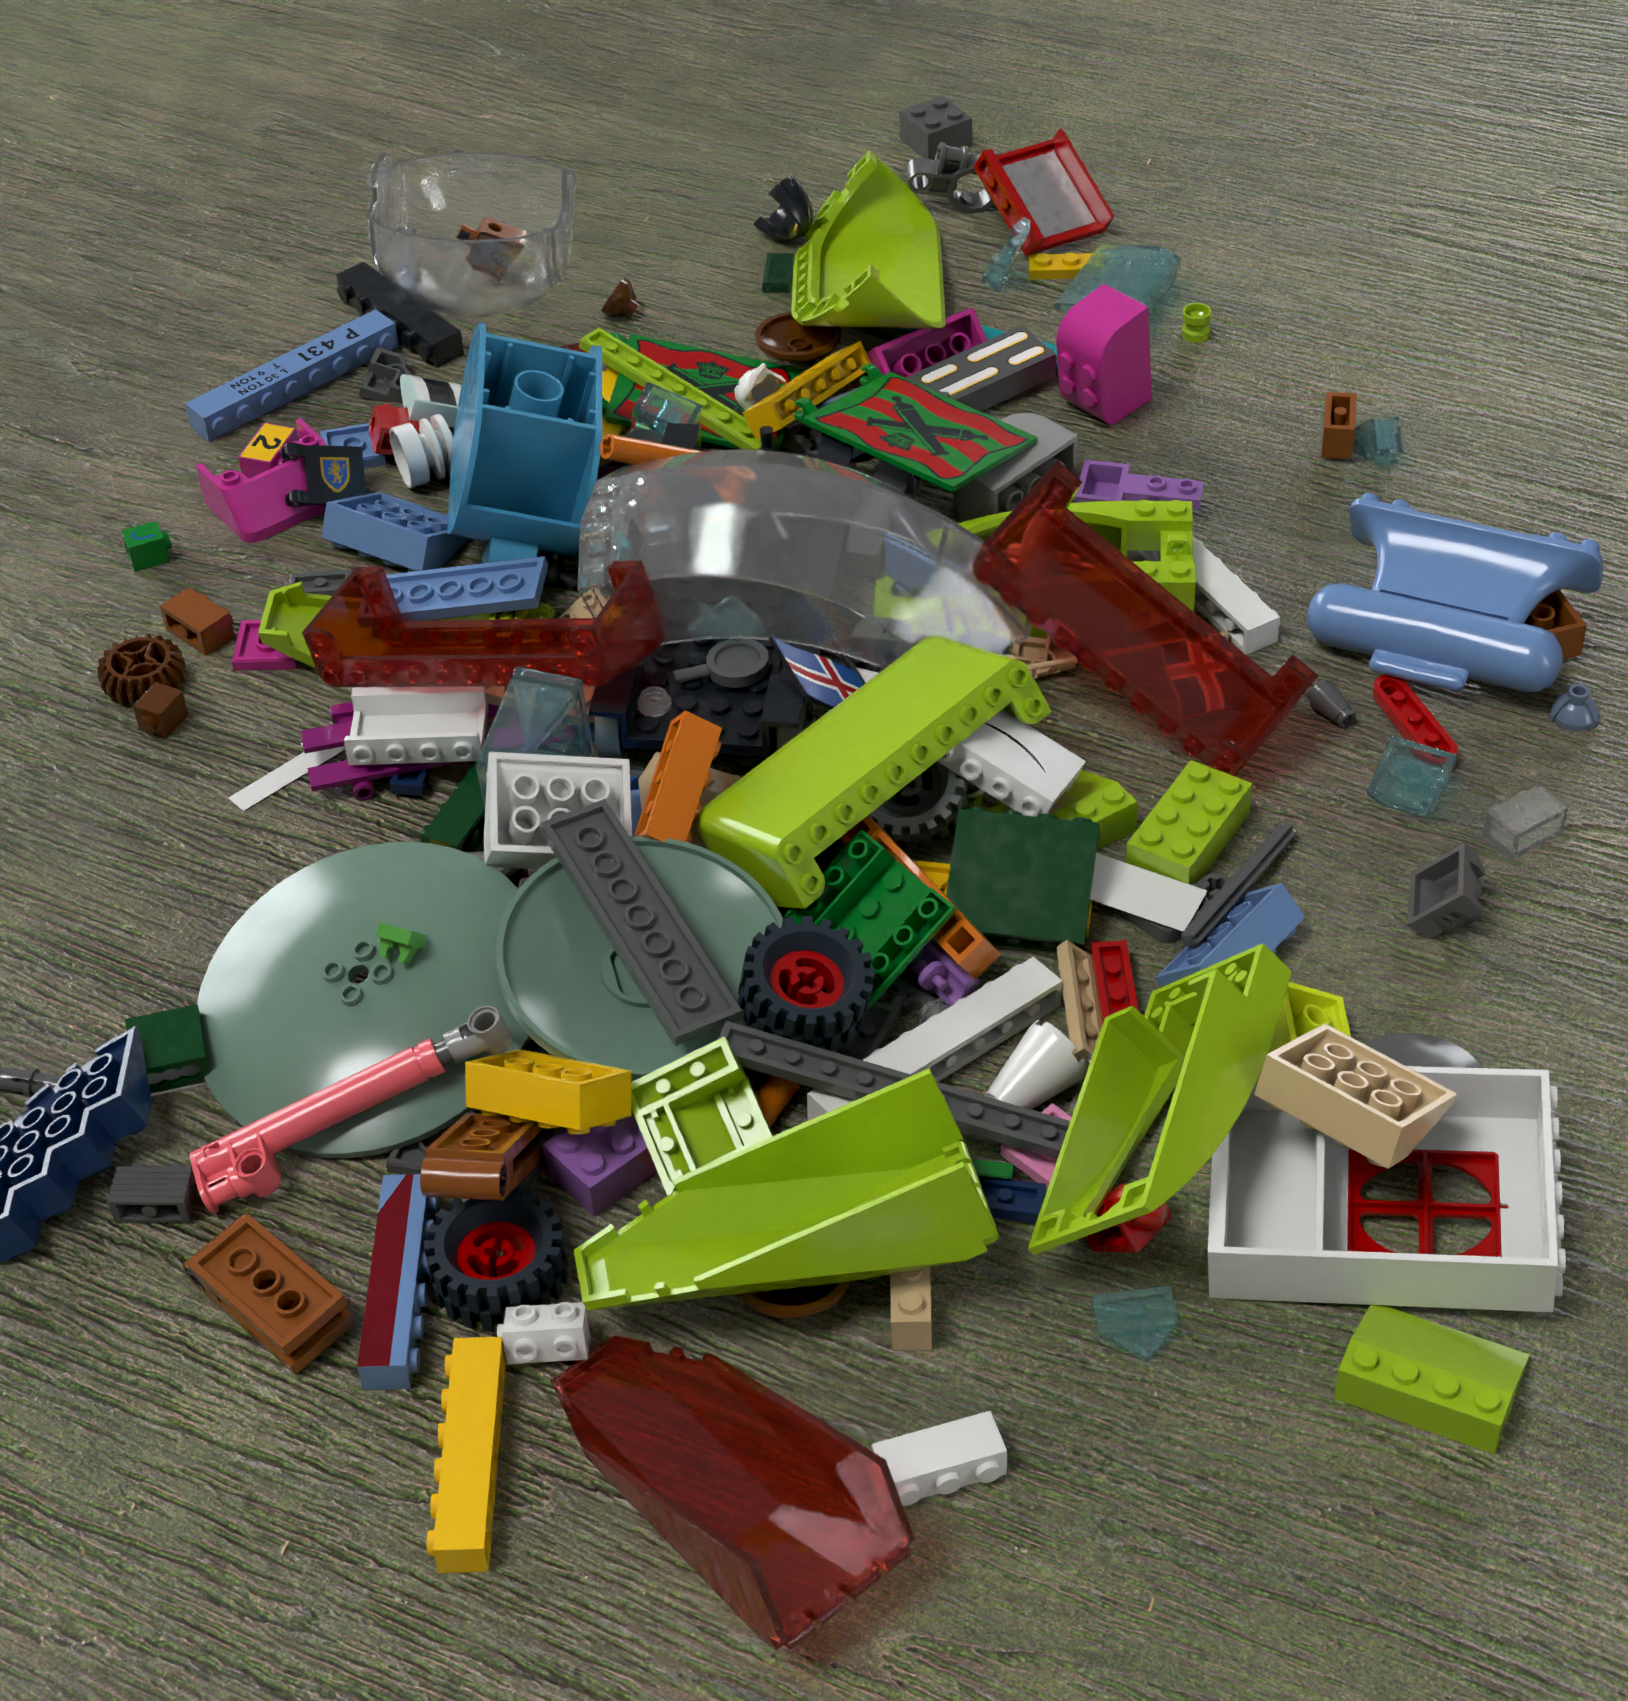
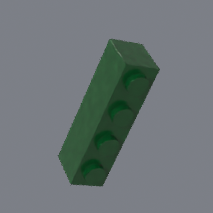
M486 748L483 752L482 761H474L464 779L456 784L452 795L446 803L441 804L437 815L431 823L424 827L421 833V843L451 847L471 855L475 853L484 840L489 752L499 751Z

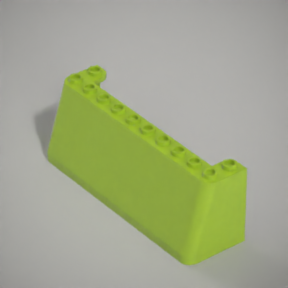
M943 636L926 637L701 808L695 821L696 829L708 850L721 855L747 872L768 893L776 907L805 909L822 895L825 887L824 875L814 859L818 854L1002 709L1025 724H1036L1052 711L1024 662Z

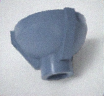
M1574 684L1570 686L1567 693L1560 695L1554 701L1549 719L1552 723L1555 722L1566 730L1585 731L1590 728L1595 729L1598 726L1599 709L1594 699L1589 696V689L1582 684Z

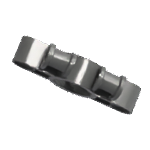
M940 142L934 160L915 158L908 162L906 166L908 185L914 193L948 198L954 208L964 213H978L986 210L991 205H995L986 188L974 194L960 193L956 190L957 181L962 176L970 173L977 174L973 166L980 155L968 154V146L963 145L961 148L946 146L944 142ZM993 150L995 155H999L998 151Z

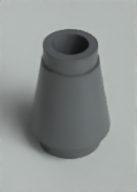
M1321 680L1309 691L1307 699L1310 701V707L1340 727L1347 726L1355 718L1356 713L1352 710L1335 683Z

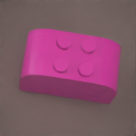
M1103 283L1076 303L1066 313L1060 323L1056 337L1059 390L1064 400L1103 422L1113 425L1152 400L1148 306Z

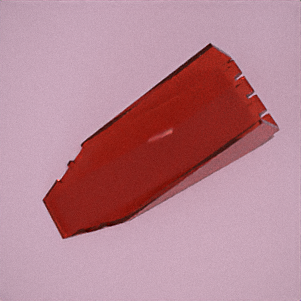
M614 1335L588 1353V1359L578 1360L551 1379L553 1388L585 1457L762 1641L775 1650L782 1646L789 1650L793 1649L815 1631L813 1621L822 1626L849 1604L846 1595L856 1599L882 1578L879 1569L889 1573L911 1556L909 1544L915 1538L886 1459L713 1354L706 1353L702 1357L703 1361L685 1357L683 1349L679 1347H673L669 1354L654 1352L650 1342Z

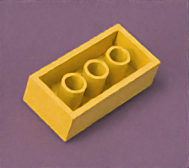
M521 1049L465 1062L466 1107L479 1109L481 1114L485 1116L508 1115L509 1120L513 1122H528L532 1120L538 1122V1126L541 1128L565 1127L567 1128V1133L586 1134L590 1132L591 1127L613 1126L616 1124V1120L631 1116V1070Z

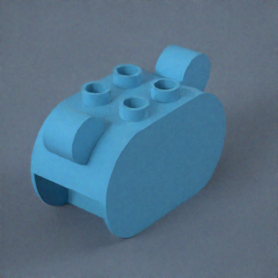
M478 322L468 352L455 420L447 528L449 535L486 541L481 564L537 557L538 551L569 557L576 555L587 525L600 461V444L602 441V349L600 346L593 345L589 353L489 334L486 333V324Z

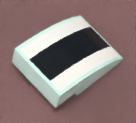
M403 374L400 376L403 407L408 408L409 420L420 421V419L426 418L430 422L431 416L440 414L445 419L448 427H455L461 390L460 384Z

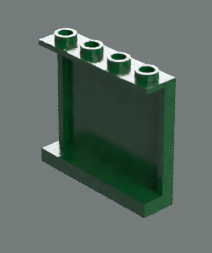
M969 807L968 810L959 809L946 896L992 945L1057 952L1056 947L1065 940H1068L1086 951V932L1098 841H1100V825L1084 817L1064 820L1058 819V817L1051 814H1039L1037 817L1024 816L1021 812L1014 810L995 813L988 812V810L981 807Z

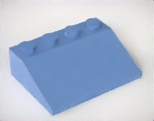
M382 492L327 502L321 538L333 541V545L336 547L356 549L361 556L379 557L383 559L384 564L407 567L408 572L439 569L471 539L448 534L447 514Z

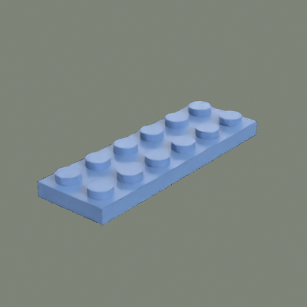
M545 556L366 577L353 620L357 628L538 608L549 566Z

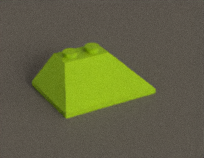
M725 1036L631 1082V1109L667 1196L676 1190L672 1183L674 1179L774 1136L752 1085Z

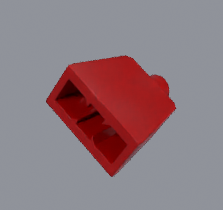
M388 403L374 407L368 433L375 454L393 455L389 432L392 427L411 423L417 433L420 434L419 421L409 420L408 408L393 407Z

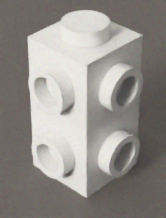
M583 1302L506 1307L504 1324H498L497 1337H502L507 1363L522 1364L588 1359L590 1327L587 1309Z

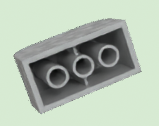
M1017 413L1002 419L1001 421L1037 436V443L953 492V511L957 518L961 521H967L988 515L1032 508L1035 503L1052 501L1077 484L1078 435L1050 419L1034 413Z

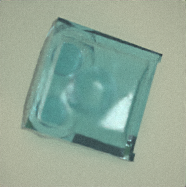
M1390 736L1368 787L1367 795L1385 807L1415 816L1433 814L1444 789L1451 782L1452 771L1456 764V754Z

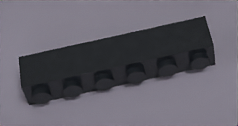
M364 261L336 274L338 281L337 293L342 301L347 302L363 315L376 309L392 320L396 325L398 340L406 348H410L417 353L423 360L438 368L464 354L461 330Z

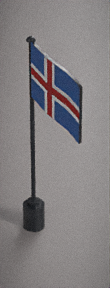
M774 514L761 515L751 523L749 534L768 563L784 564L848 668L828 658L795 648L773 636L769 638V641L804 698L831 710L866 682L788 560L794 550L792 540Z

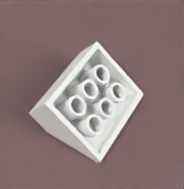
M489 752L484 822L485 865L501 868L540 869L543 865L556 858L540 832L541 822L606 799L628 835L632 836L629 759Z

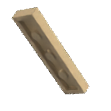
M1065 940L1056 948L1059 962L1058 969L1061 980H1063L1062 996L1065 1003L1066 1024L1070 1041L1077 1048L1072 1054L1078 1062L1084 1058L1089 1066L1102 1028L1092 956L1070 941Z

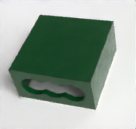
M198 1004L125 1019L126 1031L136 1027L140 1032L151 1096L207 1084L204 1077L210 1071Z

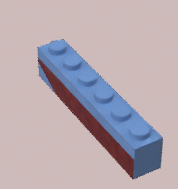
M421 1174L383 1175L357 1363L363 1390L411 1389L413 1373H419L420 1350L416 1348L417 1340L424 1337V1317L420 1315L421 1307H427L428 1286L427 1283H424L425 1275H429L424 1241L428 1240L427 1229L429 1225H435V1221L431 1220L432 1213H437L439 1210V1197H424L422 1195L420 1187Z

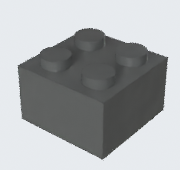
M945 96L934 97L930 101L912 105L908 109L899 111L900 139L924 159H935L940 142H944L946 146L961 148L963 145L972 146V118Z

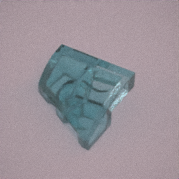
M1023 217L1012 226L1004 248L990 258L981 281L997 292H1000L1029 234V219Z

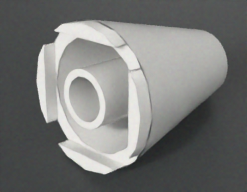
M1036 1020L1029 1027L985 1096L1032 1110L1082 1081L1088 1070L1087 1063L1084 1058L1079 1062L1076 1060L1072 1052L1077 1048L1060 1030L1048 1022L1040 1026V1020Z

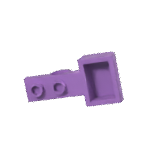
M1084 460L1075 495V503L1180 500L1192 501V509L1200 510L1204 481L1130 474V464Z

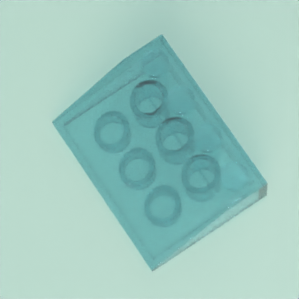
M1099 245L1056 301L1054 308L1067 313L1076 303L1104 283L1148 306L1150 316L1173 285L1182 257L1159 246Z

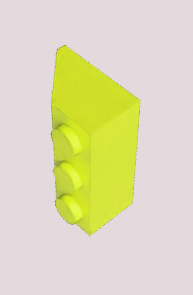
M1289 982L1287 994L1280 1012V1019L1268 1053L1323 1024H1327L1351 1037L1343 997Z

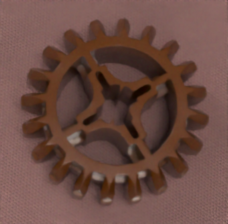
M148 633L145 637H138L136 635L135 638L130 640L123 638V642L120 644L112 643V650H105L104 657L98 659L97 676L101 689L105 695L110 697L112 702L119 701L121 706L131 703L133 706L155 682L180 689L179 684L185 681L186 665L181 650H179L178 645L173 644L171 639L164 640L161 635L152 638Z

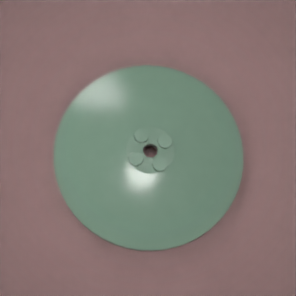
M630 836L738 1003V989L748 946H752L753 938L758 932L763 935L765 934L767 925L775 922L778 928L782 926L783 918L772 898L747 872L717 853L694 844L669 838L661 842L642 836ZM557 857L533 873L511 899L499 927L496 945L499 985L513 1017L522 1029L551 1055L631 1070V1082L718 1040L723 1027L674 1046ZM781 988L782 991L787 995V990ZM742 1010L741 1019L733 1023L747 1026L743 1020L745 1010ZM756 1023L747 1027L755 1029Z

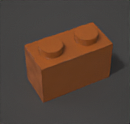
M1326 392L1321 457L1352 459L1357 394Z
M190 587L160 605L166 630L205 656L235 637L232 626L233 618L226 608L219 607L210 601L206 595L199 594Z

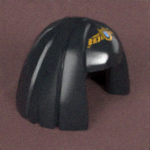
M788 176L768 193L780 204L778 207L779 211L771 214L770 218L764 219L760 217L753 224L765 234L785 241L802 237L809 231L813 222L812 205L804 187L795 176Z

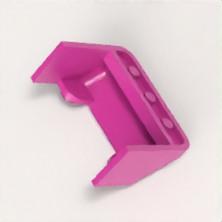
M301 418L295 420L299 440L296 443L327 446L325 441ZM303 459L289 460L249 479L243 473L235 470L225 471L215 477L202 463L196 465L204 503L244 542L255 543L262 541L326 510V505L288 507L286 505L285 496L291 490L306 491Z

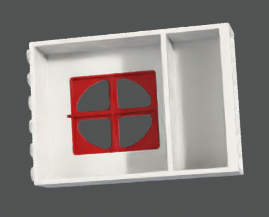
M1406 1066L1458 1094L1456 1101L1408 1157L1394 1165L1410 1163L1417 1167L1418 1198L1415 1201L1362 1199L1360 1192L1364 1185L1375 1175L1387 1168L1372 1164L1366 1156L1359 1152L1336 1144L1330 1136L1319 1130L1307 1128L1300 1123L1299 1119L1268 1106L1266 1101L1254 1095L1259 1080L1258 1077L1238 1119L1212 1155L1208 1233L1209 1298L1553 1312L1555 1296H1562L1563 1292L1562 1273H1565L1566 1256L1565 1249L1561 1248V1239L1564 1236V1217L1559 1214V1206L1562 1205V1182H1558L1557 1174L1560 1173L1561 1166L1560 1149H1556V1141L1559 1139V1118L1555 1117L1554 1110H1557V1086H1550L1549 1070ZM1442 1164L1470 1175L1486 1189L1491 1201L1488 1204L1434 1201L1432 1197L1433 1166ZM1364 1215L1409 1216L1416 1218L1418 1221V1253H1396L1383 1247L1365 1232L1360 1224V1218ZM1436 1218L1485 1219L1492 1225L1490 1232L1480 1243L1457 1255H1437L1433 1253V1221Z

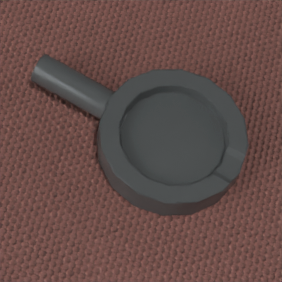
M728 639L716 644L709 650L706 656V664L673 671V678L675 684L710 677L713 682L724 687H747L758 683L767 675L770 669L768 650L763 644L753 639Z

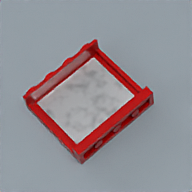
M1062 128L1058 129L1051 140L1003 154L995 155L992 148L984 150L973 166L1025 256L1103 233L1115 217Z

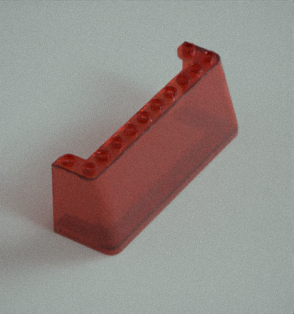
M1056 461L983 543L972 563L975 578L983 585H989L998 592L1004 603L1021 611L1032 626L1041 628L1049 634L1055 645L1072 653L1084 669L1095 672L1103 679L1107 688L1124 696L1135 711L1147 715L1155 722L1156 727L1163 734L1172 736L1181 743L1183 750L1192 757H1198L1211 768L1235 776L1319 675L1293 654L1273 677L1067 509L1083 482Z
M642 560L611 562L607 570L615 592L596 618L404 621L384 568L355 567L302 632L319 676L326 684L333 687L603 686L658 650L666 636Z

